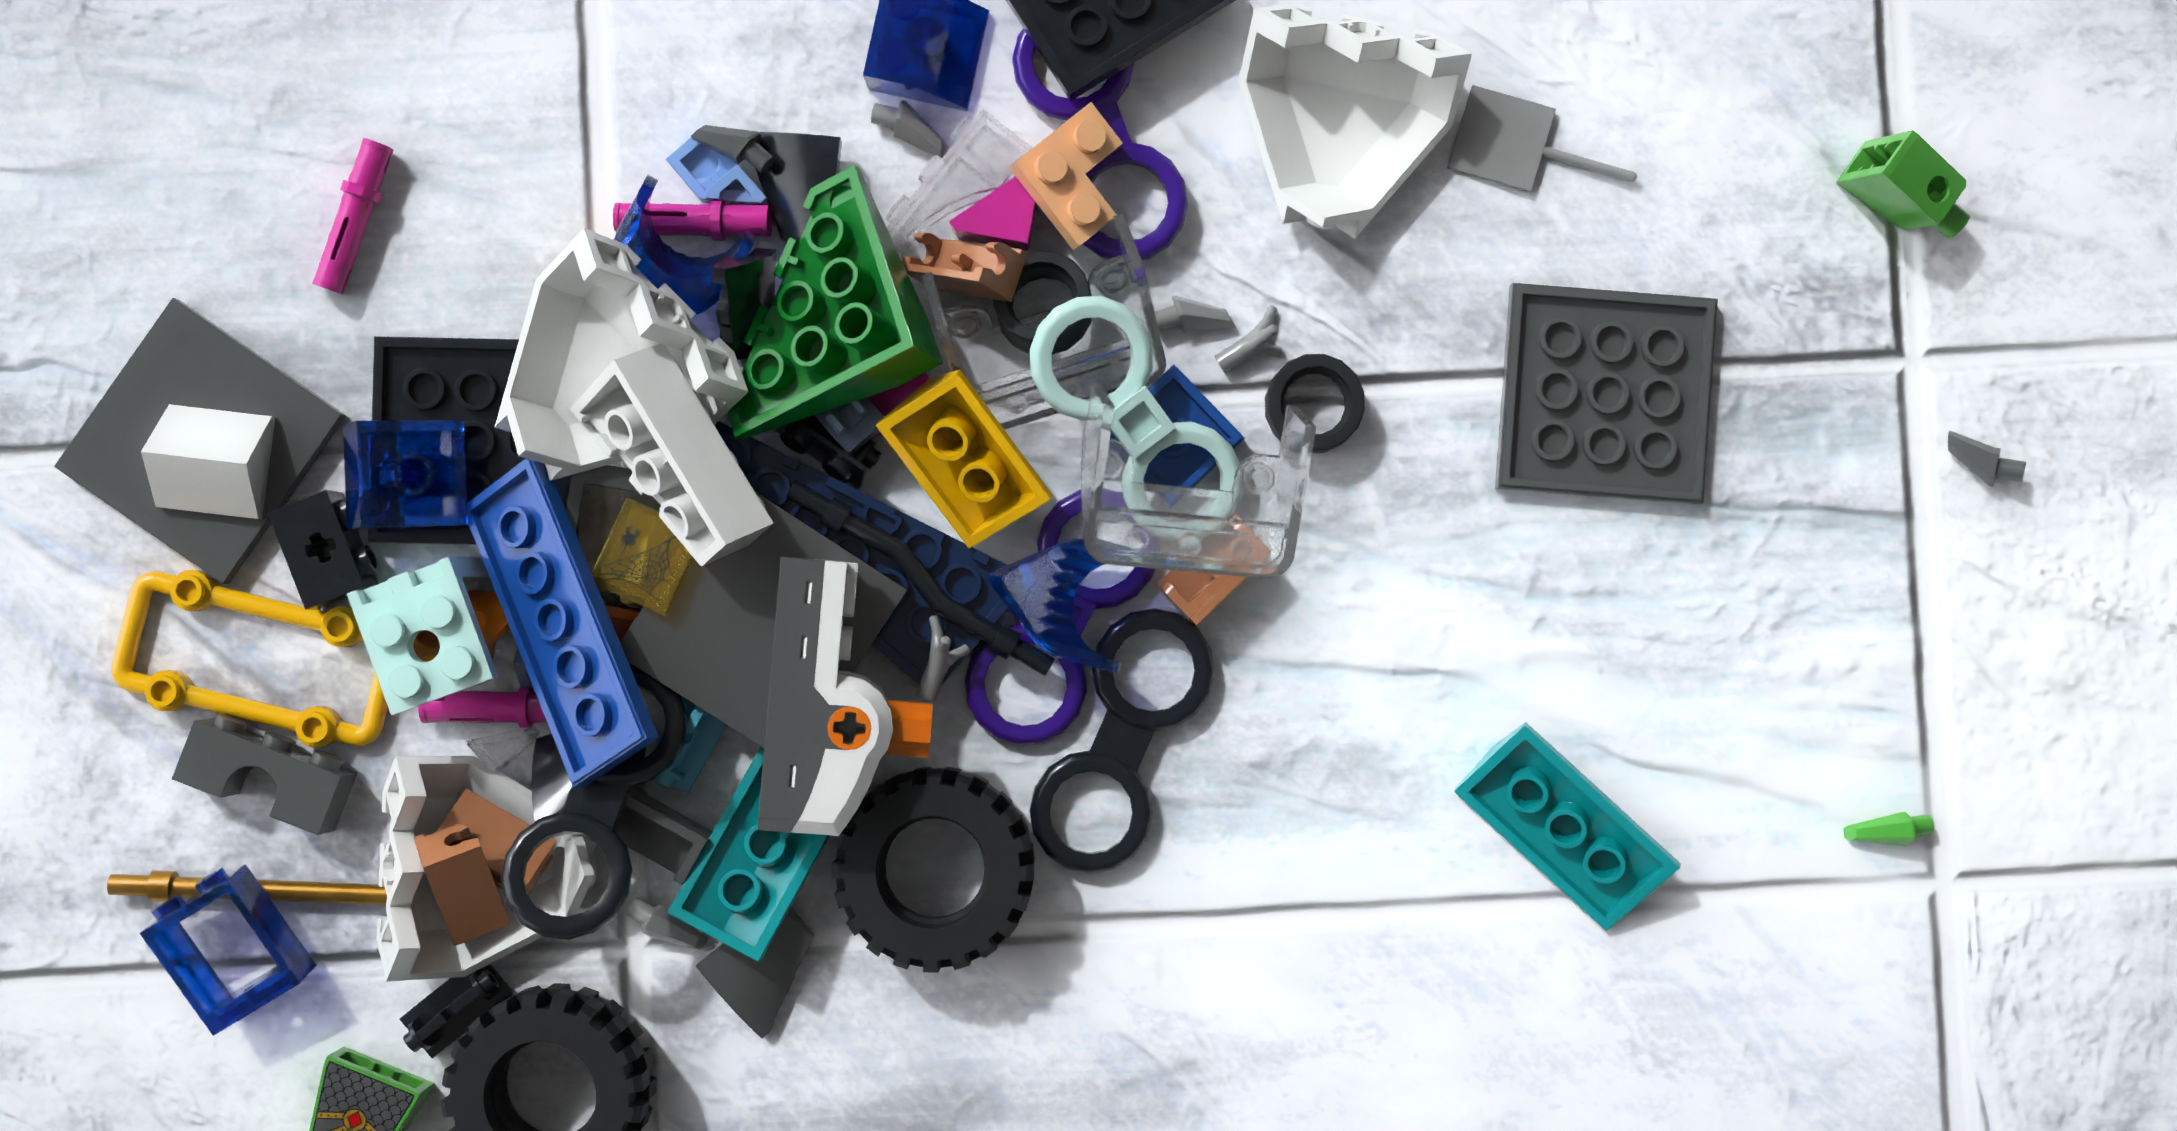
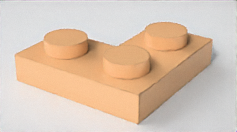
M1092 102L1087 104L1009 167L1073 250L1082 245L1117 216L1086 176L1089 170L1123 144Z

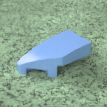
M689 138L665 159L700 200L712 201L713 199H723L725 202L762 204L767 199L735 161L692 140V138Z

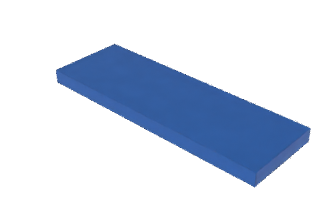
M526 458L464 505L462 509L573 787H584L658 739L659 736L554 480H549L545 463Z

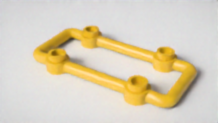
M186 570L177 576L150 571L140 575L134 581L130 589L111 668L113 679L120 688L145 695L147 702L159 711H177L186 706H191L294 731L298 739L304 745L311 748L327 747L335 742L352 746H365L371 744L379 737L383 729L388 705L376 673H374L362 725L358 726L343 722L339 713L328 706L311 707L300 712L193 686L190 677L179 670H163L154 673L152 676L134 672L133 670L153 592L171 595L172 601L185 611H204L211 606H216L320 631L323 638L335 647H353L360 642H364L351 606H337L328 612L305 610L304 606L218 586L215 578L201 570Z

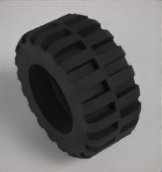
M947 766L945 768L922 767L903 774L900 773L886 780L869 792L862 800L849 823L838 836L835 844L837 853L836 859L832 861V878H836L837 891L834 895L838 909L844 908L849 918L846 925L854 936L859 933L868 942L866 948L877 957L883 953L894 959L892 965L908 969L909 965L923 967V972L939 973L940 969L953 966L954 970L970 966L971 961L978 957L986 958L996 951L998 945L1006 937L1009 938L1017 928L1031 896L1035 875V854L1033 843H1031L1028 834V826L1022 814H1018L1012 805L1013 801L1003 791L999 792L989 784L990 781L977 774L973 776L964 773L959 768ZM944 819L954 822L973 836L982 852L984 860L982 885L974 899L967 906L953 914L939 917L918 914L904 906L896 898L889 886L886 875V859L890 846L903 829L917 821Z
M554 983L544 989L539 985L524 989L518 994L506 998L479 1016L468 1026L469 1032L456 1042L450 1053L452 1058L455 1059L454 1063L445 1068L442 1085L445 1088H450V1094L441 1100L443 1117L453 1116L455 1126L449 1131H541L522 1119L513 1107L507 1089V1071L510 1060L521 1048L533 1042L543 1041L555 1043L571 1050L585 1063L593 1078L596 1090L595 1110L588 1122L577 1131H641L649 1121L653 1109L649 1102L656 1093L657 1077L649 1074V1067L655 1062L651 1047L642 1048L638 1038L644 1032L636 1020L628 1025L620 1016L625 1008L613 999L607 1004L597 1000L599 991L583 987L579 991H573L570 984Z

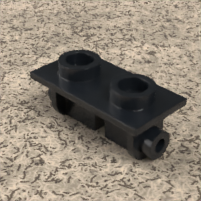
M814 415L778 427L775 430L780 434L783 443L791 450L799 454L806 452L822 463L823 470L829 476L845 484L849 482L857 489L862 486L867 468L871 470L882 456V453L875 448L877 443L871 439L850 456Z
M491 964L465 977L449 978L399 1019L409 1031L403 1036V1040L413 1052L423 1048L433 1059L468 1030V1026L479 1016L510 997L514 992Z

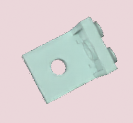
M446 557L438 560V563L422 569L407 571L388 578V581L347 593L391 716L498 678L465 587L469 583L489 577L482 557ZM424 630L434 633L440 643L438 655L429 662L420 659L414 651V640Z

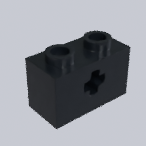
M323 490L268 512L305 610H325L349 600L347 593L355 590H364L379 584L375 576L380 572L378 560L373 550L368 545H363L357 530V526L361 525L359 512L351 498L345 497L343 492ZM327 540H334L336 544V549L329 551L332 558L324 557L322 549L329 546Z

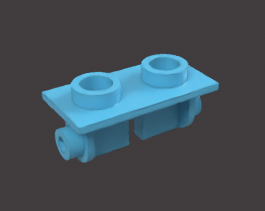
M683 697L688 719L684 746L673 764L655 777L654 780L667 787L673 785L688 794L727 725ZM663 732L662 736L660 737L658 743L656 744L654 750L656 749V747H657L658 744L660 743L661 739L663 738L664 732Z

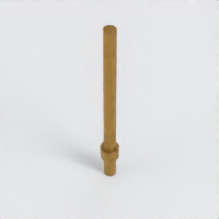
M153 870L150 875L111 874L107 881V892L109 895L147 896L151 902H174L177 897L386 905L387 901L385 887H380L379 884L179 877L176 871Z

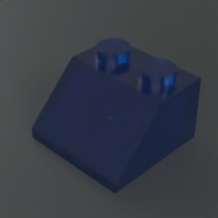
M879 0L863 72L868 90L968 111L990 14L989 10L969 0Z
M354 421L343 425L347 530L468 525L464 421Z

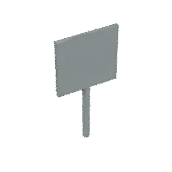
M1475 85L1471 87L1447 166L1451 170L1528 192L1532 191L1542 156L1630 182H1634L1637 179V174L1633 171L1546 147L1545 144L1556 108Z

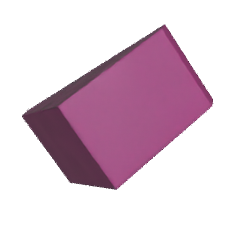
M1014 176L954 217L949 223L958 239L984 244L999 242L1006 244L1010 248L1029 252L1038 204L1016 176Z

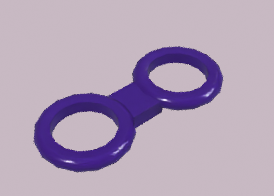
M1023 28L1017 36L1012 64L1015 82L1027 102L1048 117L1066 121L1092 102L1123 142L1122 145L1086 173L1090 181L1093 183L1101 173L1113 166L1130 164L1144 167L1157 176L1166 191L1168 205L1165 217L1156 230L1141 239L1123 241L1110 238L1099 230L1085 241L1083 245L1101 258L1122 263L1152 258L1168 248L1182 230L1189 204L1185 181L1172 160L1155 148L1133 143L1130 139L1117 101L1129 86L1134 63L1108 78L1100 89L1089 96L1075 98L1070 101L1068 98L1054 95L1044 88L1038 80L1033 68L1036 47Z
M1106 487L1080 489L1057 502L1044 518L1037 540L1039 567L1049 586L1028 624L1008 625L1021 633L1020 639L1029 644L1045 648L1059 660L1065 672L1066 693L1062 705L1053 716L1038 724L1020 725L1005 720L994 711L986 694L985 679L988 669L998 655L988 650L990 645L984 641L971 655L964 678L967 704L977 723L996 739L1018 746L1044 744L1067 731L1080 715L1087 693L1085 666L1075 646L1095 609L1118 607L1138 596L1153 577L1159 557L1158 539L1149 536L1132 520L1122 499V492ZM1104 508L1119 513L1130 522L1137 535L1139 553L1134 569L1125 580L1109 588L1092 589L1079 585L1065 573L1059 562L1057 544L1063 527L1073 516L1086 509Z

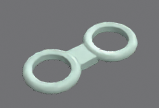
M1104 296L1076 297L1055 307L1038 326L1030 347L1031 376L1041 397L1063 415L1081 421H1105L1129 454L1122 472V499L1132 520L1149 536L1174 544L1197 542L1219 531L1234 514L1242 493L1241 465L1232 445L1216 430L1192 421L1172 423L1150 393L1146 385L1153 369L1152 342L1142 320L1125 304ZM1100 317L1113 322L1124 332L1130 345L1131 365L1126 379L1114 392L1102 398L1081 399L1070 395L1059 385L1052 370V351L1057 337L1068 325L1083 318ZM1192 443L1207 450L1214 457L1219 468L1220 489L1216 500L1203 515L1190 521L1172 522L1160 518L1150 509L1144 496L1143 478L1148 464L1161 450L1173 444Z

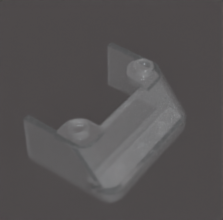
M1124 213L1113 217L1123 255L1105 260L1095 266L1088 276V284L1092 296H1104L1123 303L1142 320L1152 342L1153 369L1146 385L1148 386L1163 375L1166 369V359L1145 268ZM932 272L922 275L937 331L951 372L961 370L1004 430L1058 414L1059 412L1041 397L1034 383L1030 369V354L1014 347L1002 334L1000 325L993 327L990 316L983 307L975 304H962L944 310ZM1053 309L1018 320L1029 328L1037 329ZM1100 317L1092 318V322L1083 338L1070 349L1052 355V370L1059 385L1070 395L1081 399L1102 398L1114 392L1126 379L1131 365L1130 345L1124 332L1113 322Z
M1091 385L1081 456V509L1083 542L1087 551L1095 560L1110 565L1255 578H1274L1283 574L1291 566L1295 556L1316 426L1297 406L1287 405L1279 455L1255 454L1244 459L1235 471L1232 491L1132 482L1134 460L1130 451L1120 441L1110 439L1114 404L1102 386Z

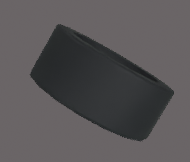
M1034 251L1027 254L1014 293L1015 296L1017 291L1028 282L1047 278L1057 279L1065 283L1071 290L1073 298L1092 296L1086 275L1072 259L1057 252ZM1014 296L1012 302L993 299V306L1002 334L1014 347L1030 354V347L1037 329L1023 325L1016 318L1013 310ZM1083 318L1068 325L1057 337L1052 355L1066 351L1080 341L1089 328L1092 318Z
M1304 354L1287 362L1272 378L1265 395V417L1272 433L1286 447L1304 454L1325 453L1345 443L1358 429L1365 411L1364 390L1357 374L1342 360L1326 354ZM1307 374H1321L1331 378L1340 387L1344 396V412L1341 420L1333 429L1323 434H1307L1298 430L1289 422L1284 411V397L1288 387L1296 379Z

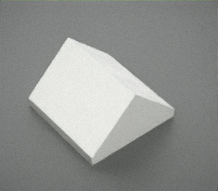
M169 404L141 451L155 506L262 520L276 417Z

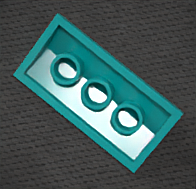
M1527 722L1497 742L1455 787L1454 792L1606 931L1680 869L1681 863Z
M762 747L759 748L711 833L708 842L667 911L670 915L759 963L830 835L758 830L764 748Z

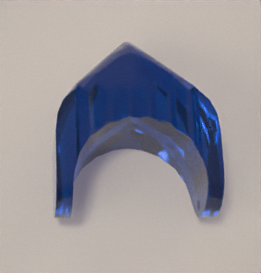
M647 174L621 221L614 240L626 244L642 259L636 268L655 287L659 289L666 283L696 315H699L719 301L722 284L713 283L712 267L723 257L745 259L749 255L757 235L745 230L729 250L708 258L688 257L683 253L675 252L671 246L662 241L660 235L654 230L649 206L658 179Z
M1089 538L1072 539L1052 545L994 570L987 575V581L1027 636L1045 652L1068 662L1119 674L1122 662L1109 659L1095 652L1080 637L1073 617L1074 597L1080 583L1091 571L1107 563H1121L1147 568L1150 555L1101 540Z

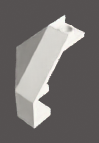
M1286 4L1254 8L1238 83L1282 222L1286 224L1306 220L1312 226L1322 229H1333L1336 227L1355 239L1453 126L1472 53L1435 33L1415 30L1413 38L1409 39L1405 36L1385 31L1384 23L1358 17L1343 15L1341 22H1333L1326 19L1317 20L1311 17L1313 8Z
M585 228L536 279L494 427L512 433L518 456L545 463L550 481L623 461L618 454L609 457L596 442L598 436L601 435L589 420L580 423L569 410L614 359L657 344L665 345L674 360L682 368L686 380L702 406L708 411L714 425L748 393L735 352L720 337L712 343L690 321L696 313L666 283L659 289L655 287L636 268L642 259L626 244Z
M395 756L382 795V812L390 813L392 818L389 827L390 839L388 843H380L379 886L385 887L386 912L388 917L377 918V943L386 982L465 977L543 937L519 922L506 904L503 889L497 887L510 925L454 946L426 877L413 837L421 834L428 836L435 833L466 788L530 825L534 823L532 791L475 756ZM565 834L554 837L557 840V844L551 853L553 858L532 889L529 898L537 908L550 915L568 917L583 913L597 903L593 889L597 868L595 859L592 856L597 843L580 835Z

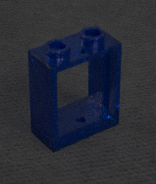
M246 864L230 874H227L223 867L209 874L194 885L198 893L185 901L180 894L165 901L151 911L156 920L139 933L213 1036L300 984L317 966ZM225 894H228L277 964L276 967L231 994L180 923Z

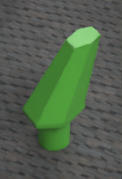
M1899 812L1848 825L1843 828L1844 838L1849 841L1906 846L1910 845L1917 837L1932 835L1934 832V822L1927 814L1910 817L1906 812Z

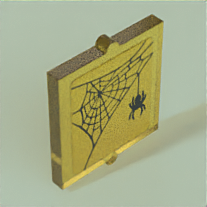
M626 497L591 573L597 586L620 595L622 603L630 605L635 602L667 616L694 558L659 517V511Z

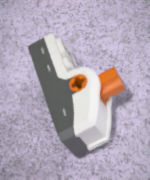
M781 557L758 830L839 836L860 806L872 782L879 760L883 755L928 758L932 726V703L888 700L882 689L865 675L847 670H839L840 660L850 661L853 626H843V617H854L859 563ZM846 712L856 713V721L860 724H865V726L856 727L854 735H845L844 727L840 724H835V722L844 720Z

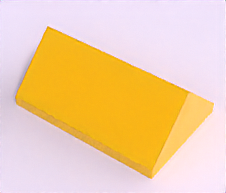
M960 369L931 377L876 424L878 430L969 549L1048 502L1053 496Z

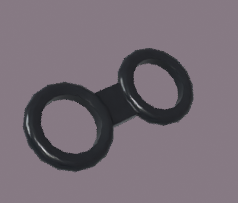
M1157 608L1130 612L1111 624L1096 645L1091 670L1095 692L1105 706L1106 714L1089 751L1068 754L1047 768L1034 787L1029 809L1033 835L1047 856L1066 869L1087 874L1114 870L1133 858L1148 837L1153 810L1149 789L1137 772L1155 731L1176 728L1198 713L1210 695L1215 674L1210 645L1199 628L1178 613ZM1149 629L1170 632L1183 641L1192 656L1194 668L1191 686L1183 698L1169 708L1154 711L1137 708L1125 700L1115 686L1112 672L1115 653L1122 643L1138 631ZM1089 771L1108 774L1121 783L1130 797L1132 808L1129 828L1121 840L1106 850L1096 852L1076 850L1062 841L1053 828L1050 814L1053 795L1060 785L1075 774Z
M630 665L638 687L653 695L664 710L666 718L664 736L656 749L640 761L617 765L587 786H571L562 812L539 818L521 831L505 855L501 883L506 904L523 926L543 937L570 940L596 932L617 915L629 895L633 871L627 846L615 831L629 792L633 785L651 781L669 768L684 746L688 719L681 695L634 665ZM565 834L584 836L597 843L606 854L610 868L608 885L599 901L585 912L568 917L550 915L537 908L528 897L524 881L527 863L536 848L550 838Z

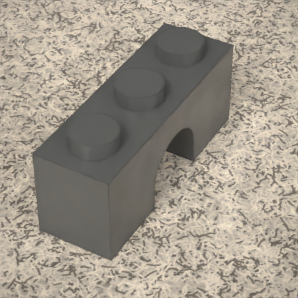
M217 713L215 718L194 720L172 780L222 798L240 794L247 775L252 769L259 767L271 775L276 785V800L269 817L316 835L336 830L357 776V772L342 767L344 759L320 750H314L312 755L294 749L295 740L274 732H265L264 736L246 730L248 725L246 721L227 714Z

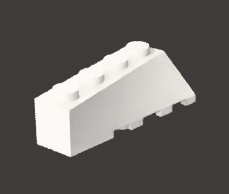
M657 344L614 359L569 409L580 423L589 420L601 435L598 436L596 442L609 457L618 454L630 468L632 474L629 481L640 495H650L661 505L659 517L701 567L749 546L774 524L766 511L763 501L756 495L739 467L735 455L728 449L711 421L708 411L702 406L686 380L682 368L674 360L665 345Z

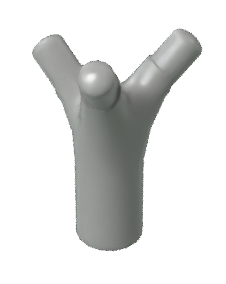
M1268 306L1262 320L1245 337L1214 356L1224 373L1254 356L1270 355L1280 357L1283 350L1281 347L1266 344V341L1278 331L1277 327L1272 325L1277 313L1275 306Z
M937 615L929 618L932 630L931 649L926 669L916 692V695L934 702L948 669L958 659L970 653V648L966 644L949 651L951 640L943 635L940 619Z

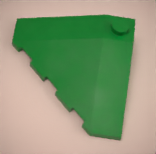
M852 165L810 188L803 208L812 213L800 240L797 241L789 237L773 275L782 279L770 309L759 305L744 339V343L753 348L742 371L748 393L728 411L735 438L742 440L887 391L943 364L928 317L860 168L856 165Z

